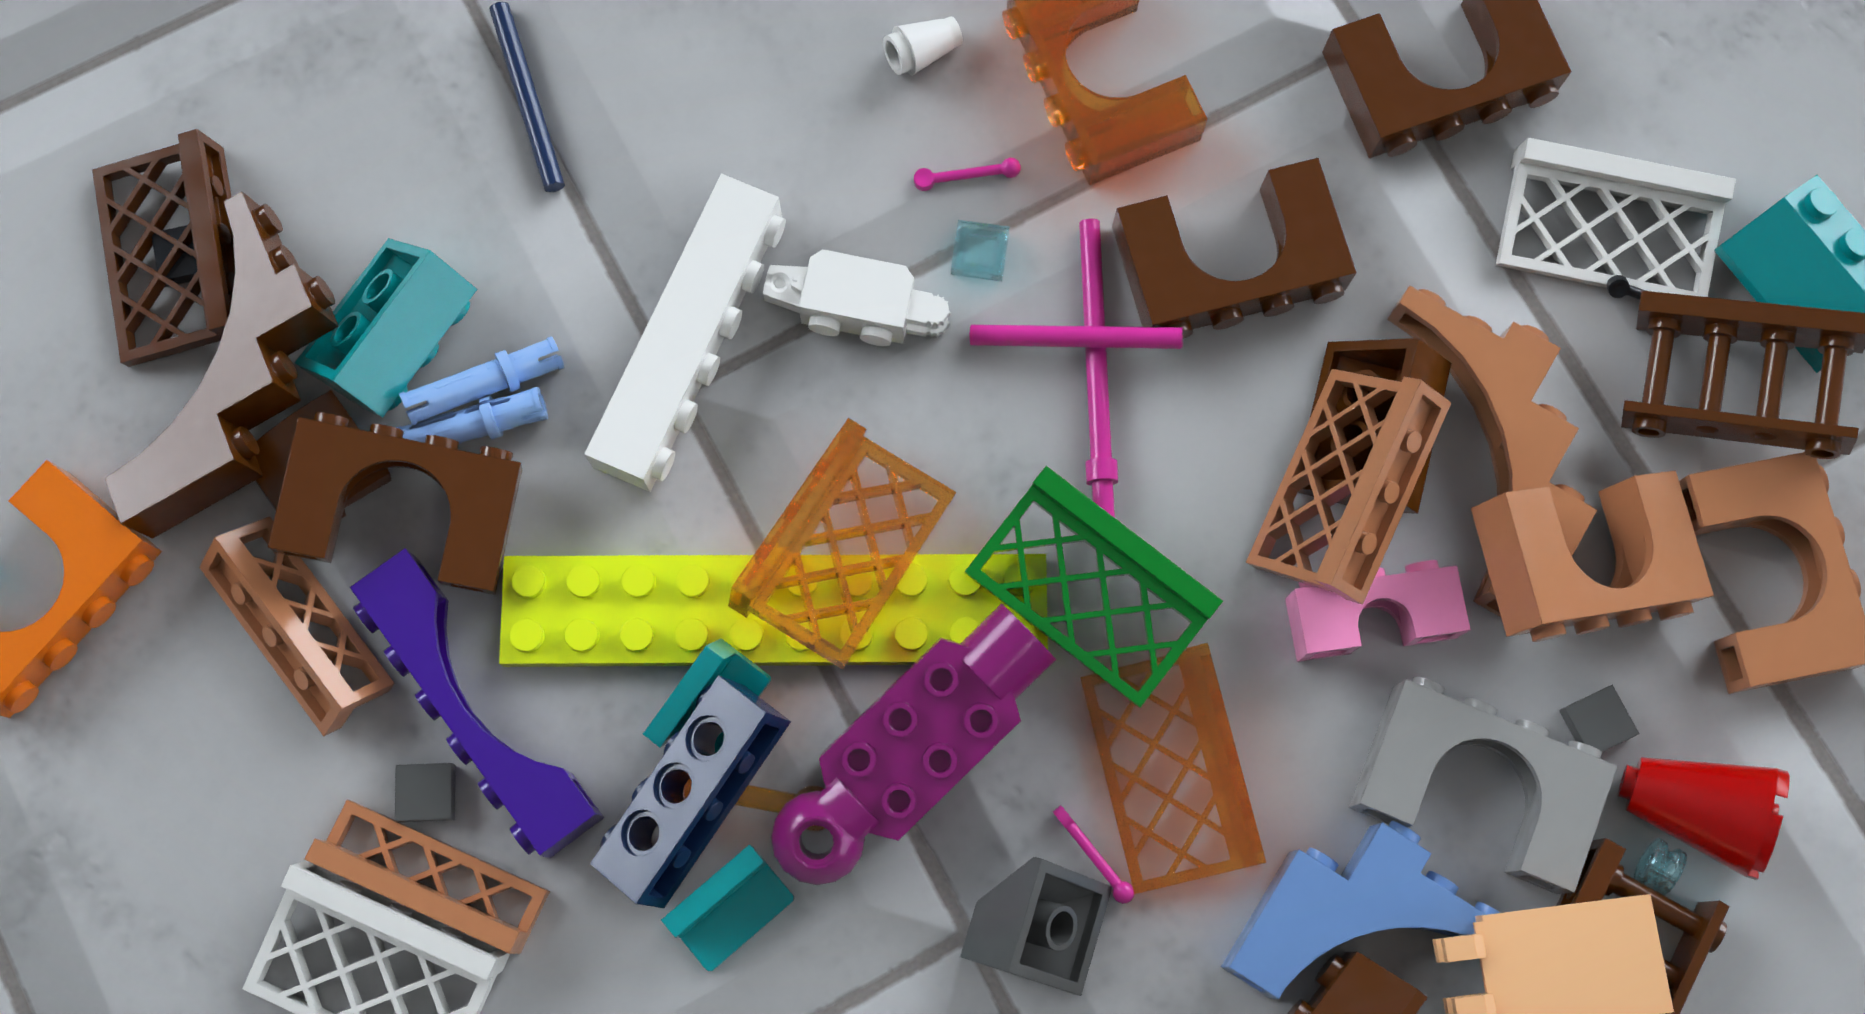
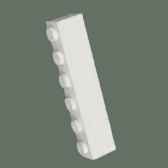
M721 173L584 455L593 468L651 492L657 479L663 481L667 477L675 459V451L671 450L679 432L687 433L695 419L698 404L694 403V400L702 384L709 386L717 373L720 357L716 354L724 337L729 340L732 339L739 327L742 310L738 308L746 291L754 293L760 283L764 271V264L760 262L767 247L775 248L783 234L786 219L782 218L778 196Z

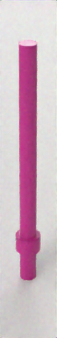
M1089 218L1079 222L1084 326H1105L1100 221ZM1085 347L1090 460L1085 462L1086 484L1092 486V501L1115 518L1113 485L1118 483V463L1116 459L1112 458L1107 351L1106 348Z

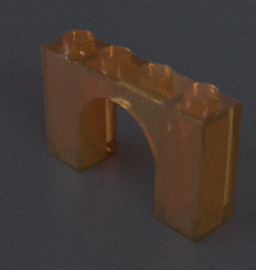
M1007 0V9L1002 12L1006 30L1012 40L1019 38L1026 54H1023V62L1027 74L1034 84L1040 82L1047 96L1044 98L1047 116L1054 127L1061 126L1068 140L1065 143L1068 160L1076 172L1082 170L1089 185L1201 140L1208 119L1186 75L1133 96L1116 98L1103 96L1089 90L1076 79L1069 68L1065 53L1077 37L1093 28L1136 12L1139 0Z

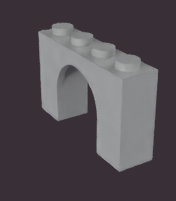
M1413 677L1412 681L1405 679L1393 686L1348 808L1386 824L1395 821L1406 827L1413 826L1434 768L1441 757L1457 745L1485 747L1502 756L1513 767L1520 778L1525 795L1523 820L1504 873L1554 894L1575 893L1618 766L1600 759L1602 752L1593 746L1578 741H1569L1568 745L1549 738L1550 731L1537 723L1518 719L1515 724L1495 716L1497 709L1486 702L1473 698H1465L1464 702L1446 696L1443 694L1445 688L1432 680Z

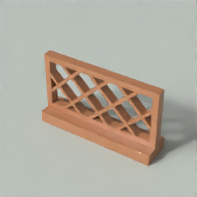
M1332 369L1246 563L1256 569L1334 592L1346 600L1363 605L1451 406V402L1421 379L1404 376L1402 382ZM1344 387L1354 388L1358 401L1338 413L1336 405ZM1395 396L1386 418L1378 422L1374 408ZM1364 416L1368 430L1347 443L1343 428ZM1332 436L1337 450L1316 462L1314 455L1319 443ZM1373 445L1364 468L1357 472L1352 457ZM1342 465L1346 480L1325 492L1321 477ZM1310 484L1314 500L1295 511L1293 502L1298 491ZM1351 494L1341 519L1335 522L1330 507ZM1319 514L1324 529L1304 541L1299 526ZM1288 533L1293 549L1275 560L1270 559L1269 556L1276 540ZM1329 545L1317 573L1313 572L1308 556Z

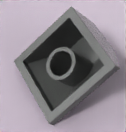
M1033 857L976 902L960 957L1081 996L1112 886L1047 860Z

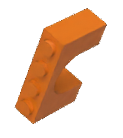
M48 460L36 470L8 501L55 542L63 559L64 580L57 600L43 617L22 629L0 632V716L11 718L13 714L19 713L31 705L39 693L38 687L53 671L61 669L73 659L78 650L77 644L92 628L101 626L112 616L118 599L130 586L141 583L151 573L154 567L153 561L162 552L144 535L120 524L117 513L72 474Z

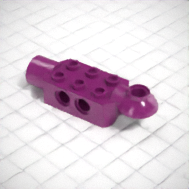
M1002 603L961 643L941 637L822 752L819 761L825 788L822 791L802 793L783 806L774 820L771 834L774 856L782 869L799 882L813 885L833 883L853 870L862 856L865 836L868 833L899 841L1021 722L1015 700L1056 661L1055 657ZM818 825L829 830L834 842L831 849L820 854L807 850L801 837L805 829Z

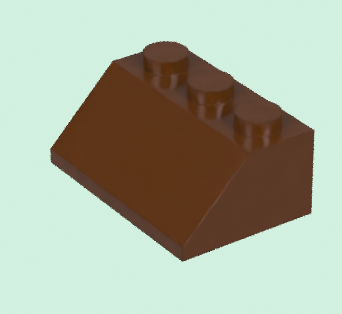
M1419 338L1328 342L1311 415L1332 369L1402 382L1404 376L1421 379L1444 397L1452 363ZM1344 387L1336 405L1338 413L1358 401L1354 388ZM1395 396L1374 408L1378 422L1386 418ZM1364 416L1343 428L1347 443L1368 430ZM1332 436L1319 443L1314 455L1316 462L1337 450ZM1373 445L1352 457L1357 472L1364 468ZM1432 449L1403 513L1418 514ZM1342 465L1321 477L1325 492L1346 480ZM1310 484L1298 491V493L1314 497ZM1351 494L1337 503L1347 506Z
M1345 952L1342 958L1335 953L1318 972L1315 981L1321 986L1307 1003L1300 999L1287 1014H1416L1428 997L1417 988L1359 952Z

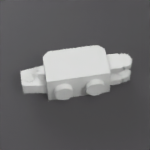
M822 249L810 257L808 267L770 265L763 290L764 301L800 313L801 324L808 325L811 331L821 335L837 336L841 331L860 335L862 341L871 345L890 346L891 342L904 344L906 333L923 337L929 335L931 338L933 336L938 338L939 335L943 336L946 329L950 327L948 317H950L951 312L949 311L948 301H945L944 297H939V295L933 296L929 292L914 290V277L904 265Z

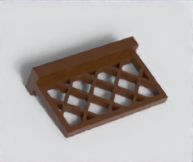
M198 129L178 134L179 144L92 169L120 363L128 367L219 342L230 313L235 278L233 234L224 201L232 197L224 147ZM180 161L182 175L171 192L156 184V181L168 164ZM132 175L139 181L123 206L114 201L112 181ZM153 188L167 198L149 223L135 213ZM181 205L188 209L190 222L177 240L163 232V229L178 206ZM131 219L146 227V230L129 254L122 250L120 236ZM154 233L174 244V247L158 271L142 262L153 246L152 236ZM192 241L194 244V250L188 247ZM184 251L196 258L198 269L186 289L166 277ZM140 267L154 277L138 302L129 298L127 284ZM167 284L182 293V295L165 320L150 311V309ZM195 301L204 308L207 328L185 333L178 326ZM145 316L162 325L149 345L136 348L134 333ZM174 333L178 335L177 337L171 338Z

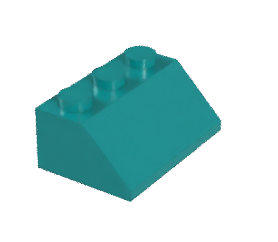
M1815 175L1783 197L1714 250L1756 302L1865 313V230L1818 175ZM1795 346L1816 373L1821 371L1823 354L1818 349Z
M388 238L333 311L339 327L309 343L295 361V364L361 408L383 418L388 411L393 410L402 402L399 393L407 392V384L419 368L428 365L436 356L439 350L438 342L449 327L457 324L467 314L470 308L469 300L478 289L431 250Z

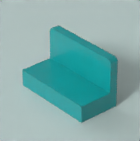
M720 638L705 646L646 728L643 735L659 748L667 744L668 740L683 728L696 709L695 705L700 693L707 686L713 684L718 675L745 685L759 697L771 682V677ZM723 732L719 734L715 741V753L719 751L723 744Z
M749 844L663 917L661 921L675 938H681L707 971H713L794 901V895L757 850Z

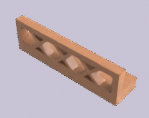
M270 516L214 537L199 568L323 736L342 728L354 708L391 690L395 684L301 557L274 552V561L270 562L252 556L246 548L245 543L261 537L267 544L269 543L274 522ZM278 579L298 585L306 595L304 604L285 599L276 588ZM314 622L330 627L337 637L336 646L316 641L308 631L309 623ZM344 664L361 669L371 683L353 691L340 674L341 665Z
M346 800L327 840L315 838L304 858L306 861L509 954H521L550 891L351 800ZM356 816L373 824L380 844L379 847L357 854L341 846ZM385 830L403 838L389 843ZM414 842L423 847L430 869L407 877L399 873L392 850ZM435 852L452 861L439 865ZM383 854L387 867L370 859ZM464 865L473 869L480 892L457 900L449 896L442 873ZM485 875L503 884L489 889ZM433 877L437 890L420 883V881ZM514 888L532 896L518 927L499 919L492 899L493 895ZM483 900L487 913L470 906V904Z

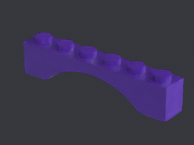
M404 548L350 587L360 603L353 607L355 613L371 633H375L377 630L382 632L391 645L384 650L386 657L401 676L404 677L411 673L421 687V690L415 694L416 699L434 721L439 717L443 718L453 733L446 738L449 746L465 765L473 761L484 776L478 782L479 788L494 808L498 810L503 805L506 807L516 821L509 829L528 855L536 850L540 856L551 858L604 818L573 773L564 768L536 762L515 752L495 737L473 712L458 685L450 660L447 637L449 601L416 556Z

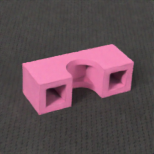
M1426 560L1406 565V573L1386 575L1385 569L1379 568L1363 605L1346 600L1334 592L1298 582L1299 588L1294 589L1285 598L1297 662L1348 655L1361 647L1358 621L1361 611L1366 608L1384 610L1396 620L1400 629L1403 646L1456 639L1470 631L1457 565L1439 568L1437 560Z

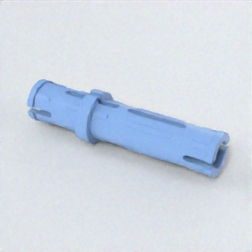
M550 336L546 340L507 354L506 350L495 353L496 359L408 392H401L399 396L405 408L427 401L424 405L406 411L411 425L414 426L420 421L508 388L509 392L521 389L520 383L557 369H564V363L561 355L558 356L557 354L538 361L542 356L559 351L553 337Z
M537 386L497 399H493L491 396L479 399V404L469 406L468 408L437 415L420 421L414 426L408 424L396 428L404 431V439L424 443L426 435H436L456 440L461 444L462 442L489 436L491 439L502 437L503 431L528 423L547 420L548 413L543 395H541L540 388Z

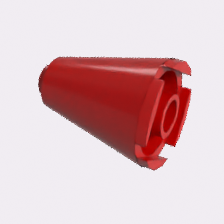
M1641 757L1637 767L1625 766L1617 796L1627 799L1625 808L1627 812L1737 873L1758 880L1759 872L1764 873L1768 865L1783 820V815L1778 814L1779 804L1774 803L1775 795L1788 798L1790 775L1788 771L1771 767Z

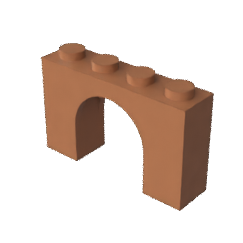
M1802 452L1689 474L1679 480L1695 535L1738 527H1751L1767 531L1781 539L1792 550L1799 562L1803 575V594L1800 604L1795 613L1785 623L1736 632L1713 641L1728 694L1865 666V615L1859 598L1861 585L1856 572L1849 566L1843 546L1845 542L1844 528L1840 520L1834 516L1827 494L1829 490L1828 476L1824 468L1818 464L1817 458L1810 457Z
M1676 470L1636 475L1598 491L1616 556L1615 573L1609 587L1599 584L1587 576L1572 558L1564 539L1550 487L1505 492L1472 507L1471 512L1506 637L1530 633L1532 642H1540L1566 635L1565 627L1574 626L1576 635L1603 630L1610 627L1609 620L1616 619L1618 627L1623 628L1652 620L1651 613L1658 612L1660 621L1670 620L1694 613L1691 603L1714 596Z

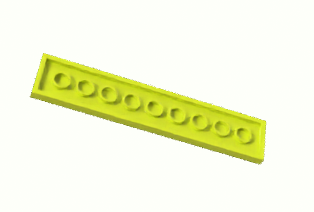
M978 554L504 556L499 664L503 667L692 666L705 646L720 638L757 666L913 665L941 637L961 643L1001 603L1047 650L1048 637L965 574V570ZM993 554L981 569L998 584L1021 581L1018 554ZM1024 554L1027 579L1047 578L1046 554ZM1047 585L1029 587L1031 609L1042 618L1048 617ZM1022 588L1007 590L1024 603Z

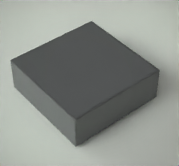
M1613 684L1559 710L1575 741L1593 746L1601 752L1640 734Z
M453 763L396 765L395 821L455 820L456 765Z

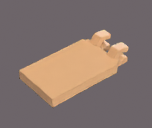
M1651 894L1475 916L1476 922H1473L1475 934L1432 939L1436 963L1479 959L1485 993L1443 998L1445 1014H1665L1674 1012Z

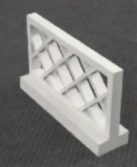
M1529 137L1514 150L1510 169L1514 170L1495 266L1607 288V281L1612 276L1622 275L1612 261V258L1633 245L1650 271L1636 280L1626 278L1629 285L1652 292L1708 297L1716 256L1714 250L1718 245L1725 204L1733 199L1735 178ZM1527 178L1545 182L1557 200L1538 213H1535L1523 196ZM1561 185L1573 187L1574 189L1566 194ZM1582 190L1596 192L1608 209V211L1588 224L1570 199ZM1612 195L1626 199L1618 204ZM1633 200L1647 202L1660 220L1640 234H1638L1621 209ZM1561 204L1578 230L1556 244L1539 218ZM1664 206L1678 209L1669 214ZM1521 210L1527 220L1518 225ZM1686 210L1708 214L1704 236L1691 244L1673 220V218ZM1612 215L1629 241L1608 254L1591 228ZM1528 225H1531L1547 248V251L1535 259L1512 255L1516 233ZM1664 226L1681 251L1659 264L1643 241V238ZM1582 235L1598 258L1597 262L1586 269L1572 267L1560 250V248ZM1702 244L1699 257L1694 249ZM1551 255L1557 264L1542 260ZM1685 256L1696 272L1693 291L1676 288L1663 269ZM1603 266L1608 274L1595 272L1594 270ZM1654 276L1659 284L1645 281Z
M303 861L290 865L281 885L286 891L242 989L294 1014H367L365 1009L390 999L396 1014H409L402 994L428 984L438 1014H480L497 974L503 971L510 954L309 861ZM298 901L316 909L324 932L298 941L291 921ZM332 917L345 923L335 927ZM356 927L367 933L374 955L349 965L338 932ZM284 937L287 947L277 950ZM326 938L337 970L312 979L301 947ZM382 940L395 945V947L386 950ZM406 950L417 955L425 978L399 988L388 956ZM289 952L300 984L283 990L264 981V978L273 958ZM377 961L388 993L362 1002L352 970ZM433 963L447 970L436 974ZM456 973L477 983L469 1004L450 1011L439 980ZM340 976L351 1008L333 1013L322 1007L315 985ZM303 990L306 1000L294 995V993Z

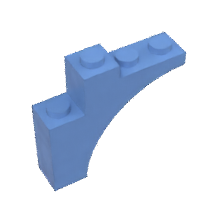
M1391 821L1388 826L1382 822L1368 828L1341 875L1335 872L1339 866L1338 863L1314 848L1309 847L1306 853L1300 849L1289 852L1221 967L1266 997L1279 999L1284 989L1315 959L1353 938L1381 930L1404 928L1432 931L1451 937L1475 934L1473 922H1476L1475 916L1500 912L1482 902H1477L1474 907L1456 896L1459 888L1438 873L1428 871L1426 876L1423 875L1421 871L1432 853L1418 845L1421 837L1398 822Z

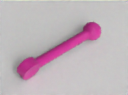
M1009 157L1002 164L933 173L927 168H921L914 174V184L917 189L928 191L933 187L934 183L1000 174L1005 175L1007 178H1013L1020 173L1021 165L1017 159Z
M1062 805L1053 811L1054 815L1113 887L1114 899L1122 904L1131 902L1135 895L1133 886L1129 882L1120 880Z

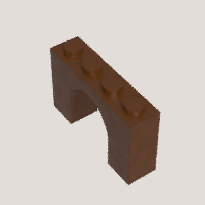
M1538 0L1462 1L1461 7L1483 53L1485 73L1484 78L1479 82L1460 89L1433 87L1411 74L1403 64L1380 13L1332 29L1322 53L1368 157L1372 158L1387 153L1389 157H1395L1414 148L1418 141L1433 136L1437 141L1444 140L1458 134L1467 124L1479 120L1483 124H1490L1506 117L1513 108L1528 104L1530 108H1536L1555 99L1559 95V88L1572 71Z
M1319 158L1268 170L1260 187V193L1276 241V262L1266 272L1247 280L1229 281L1216 278L1201 270L1190 259L1183 246L1168 195L1117 208L1112 229L1142 327L1183 328L1184 339L1192 335L1193 329L1212 325L1215 330L1226 329L1241 323L1244 320L1243 316L1263 312L1265 317H1272L1288 312L1294 308V303L1313 299L1314 304H1323L1343 296L1344 291L1357 272Z
M315 412L314 420L298 417L268 543L269 549L280 554L332 563L344 507L354 488L362 480L375 472L388 468H409L422 472L435 480L446 492L450 504V526L437 581L445 586L496 595L522 474L521 462L512 461V452L489 446H481L479 454L458 450V441L436 435H426L424 443L404 439L403 430L383 424L372 423L369 431L347 427L349 419L323 412Z

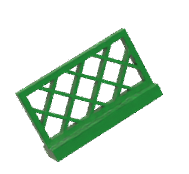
M1048 466L1043 468L1033 481L1032 486L965 570V574L1138 708H1141L1199 630L1223 602L1222 599ZM1032 503H1035L1052 517L1054 538L1022 541L1020 519ZM1059 523L1075 535L1061 537ZM1014 528L1016 543L1001 544ZM1085 542L1095 549L1098 572L1066 575L1062 544ZM1055 545L1059 576L1028 580L1024 549ZM1017 550L1021 581L998 584L981 571L994 553ZM1103 556L1119 569L1105 571ZM1128 575L1139 583L1142 605L1110 609L1106 578ZM1099 579L1103 610L1071 614L1067 583ZM1061 584L1065 615L1042 618L1031 609L1029 587ZM1022 588L1024 603L1007 590ZM1147 590L1164 603L1149 604ZM1173 609L1190 622L1177 641L1154 643L1150 611ZM1143 612L1147 644L1115 648L1111 616ZM1104 617L1108 649L1086 652L1075 643L1072 621ZM1066 622L1067 636L1051 624ZM1171 648L1157 665L1155 650ZM1148 651L1151 675L1142 687L1136 691L1119 677L1117 655ZM1109 656L1111 670L1094 657Z

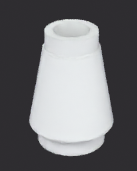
M952 16L945 19L895 26L892 33L883 38L884 52L892 70L897 75L907 72L911 76L963 43L960 26Z

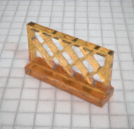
M850 418L846 420L733 584L728 607L746 618L752 613L841 669L845 668L956 494L954 490L866 438L865 433L867 429ZM866 457L886 469L889 484L867 488L861 487L857 470ZM897 476H899L900 478H902V479L905 480V481H900V482H899ZM849 481H851L853 490L843 492ZM920 489L938 500L930 513L908 516L902 493ZM893 495L899 518L871 523L865 499ZM856 501L862 525L834 530L829 514L833 505ZM823 523L825 532L814 534L820 524ZM921 526L914 537L911 527ZM902 529L907 546L904 554L881 559L874 534ZM865 536L871 561L843 566L837 541ZM828 543L834 568L805 573L800 555L803 549L808 546ZM794 564L796 575L785 577ZM895 567L886 580L883 569ZM874 571L879 587L876 597L852 602L846 576ZM837 578L843 604L814 609L808 584ZM799 586L805 611L784 615L767 603L776 590ZM866 611L858 623L855 612ZM846 614L851 635L842 649L821 637L817 620ZM808 622L810 630L799 623Z
M1208 643L1186 648V651H1183L1172 666H1180L1185 685L1173 706L1153 694L1148 697V700L1169 712L1153 740L1126 724L1136 705L1129 702L1121 718L1117 719L1100 709L1095 687L1107 683L1096 674L1080 677L1134 894L1266 863ZM1164 656L1157 658V665L1161 662ZM1149 660L1118 667L1119 677L1136 691L1142 687L1151 675ZM1146 674L1140 686L1127 679ZM1187 696L1193 718L1179 710ZM1175 716L1194 726L1198 734L1199 741L1187 760L1159 744ZM1103 718L1116 725L1109 738L1107 737ZM1122 729L1150 745L1134 773L1129 772L1113 761L1111 747ZM1155 750L1183 765L1182 770L1167 794L1139 778ZM1201 750L1207 772L1193 764ZM1189 770L1210 781L1213 796L1202 815L1173 798ZM1116 771L1129 778L1122 793ZM1136 783L1164 799L1147 828L1129 818L1124 805L1125 800ZM1169 804L1174 805L1198 820L1182 849L1153 832ZM1215 804L1222 827L1207 819ZM1203 824L1225 837L1230 860L1206 865L1187 853ZM1130 825L1144 833L1136 847ZM1149 838L1154 839L1178 854L1166 875L1143 880L1138 856ZM1183 858L1198 866L1197 868L1176 872Z

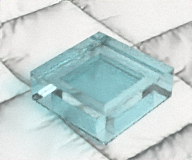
M958 220L951 275L1002 282L1010 227Z

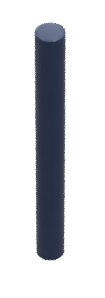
M507 2L494 3L489 7V11L546 192L559 191L565 186L510 6Z

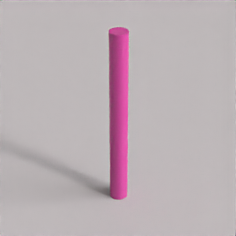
M971 324L969 338L971 346L1182 349L1183 328Z

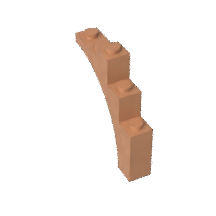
M1409 285L1387 320L1413 338L1421 339L1452 363L1450 374L1473 406L1489 444L1497 483V496L1505 492L1550 487L1564 539L1572 556L1595 516L1597 509L1585 503L1584 496L1577 490L1563 484L1554 485L1549 481L1579 428L1567 422L1565 414L1557 408L1547 404L1532 402L1535 393L1561 348L1549 342L1548 336L1538 328L1530 325H1519L1516 322H1513L1498 336L1492 332V328L1485 321L1474 316H1463L1447 307L1445 301L1436 293L1425 289L1417 290ZM1487 569L1473 602L1501 617Z

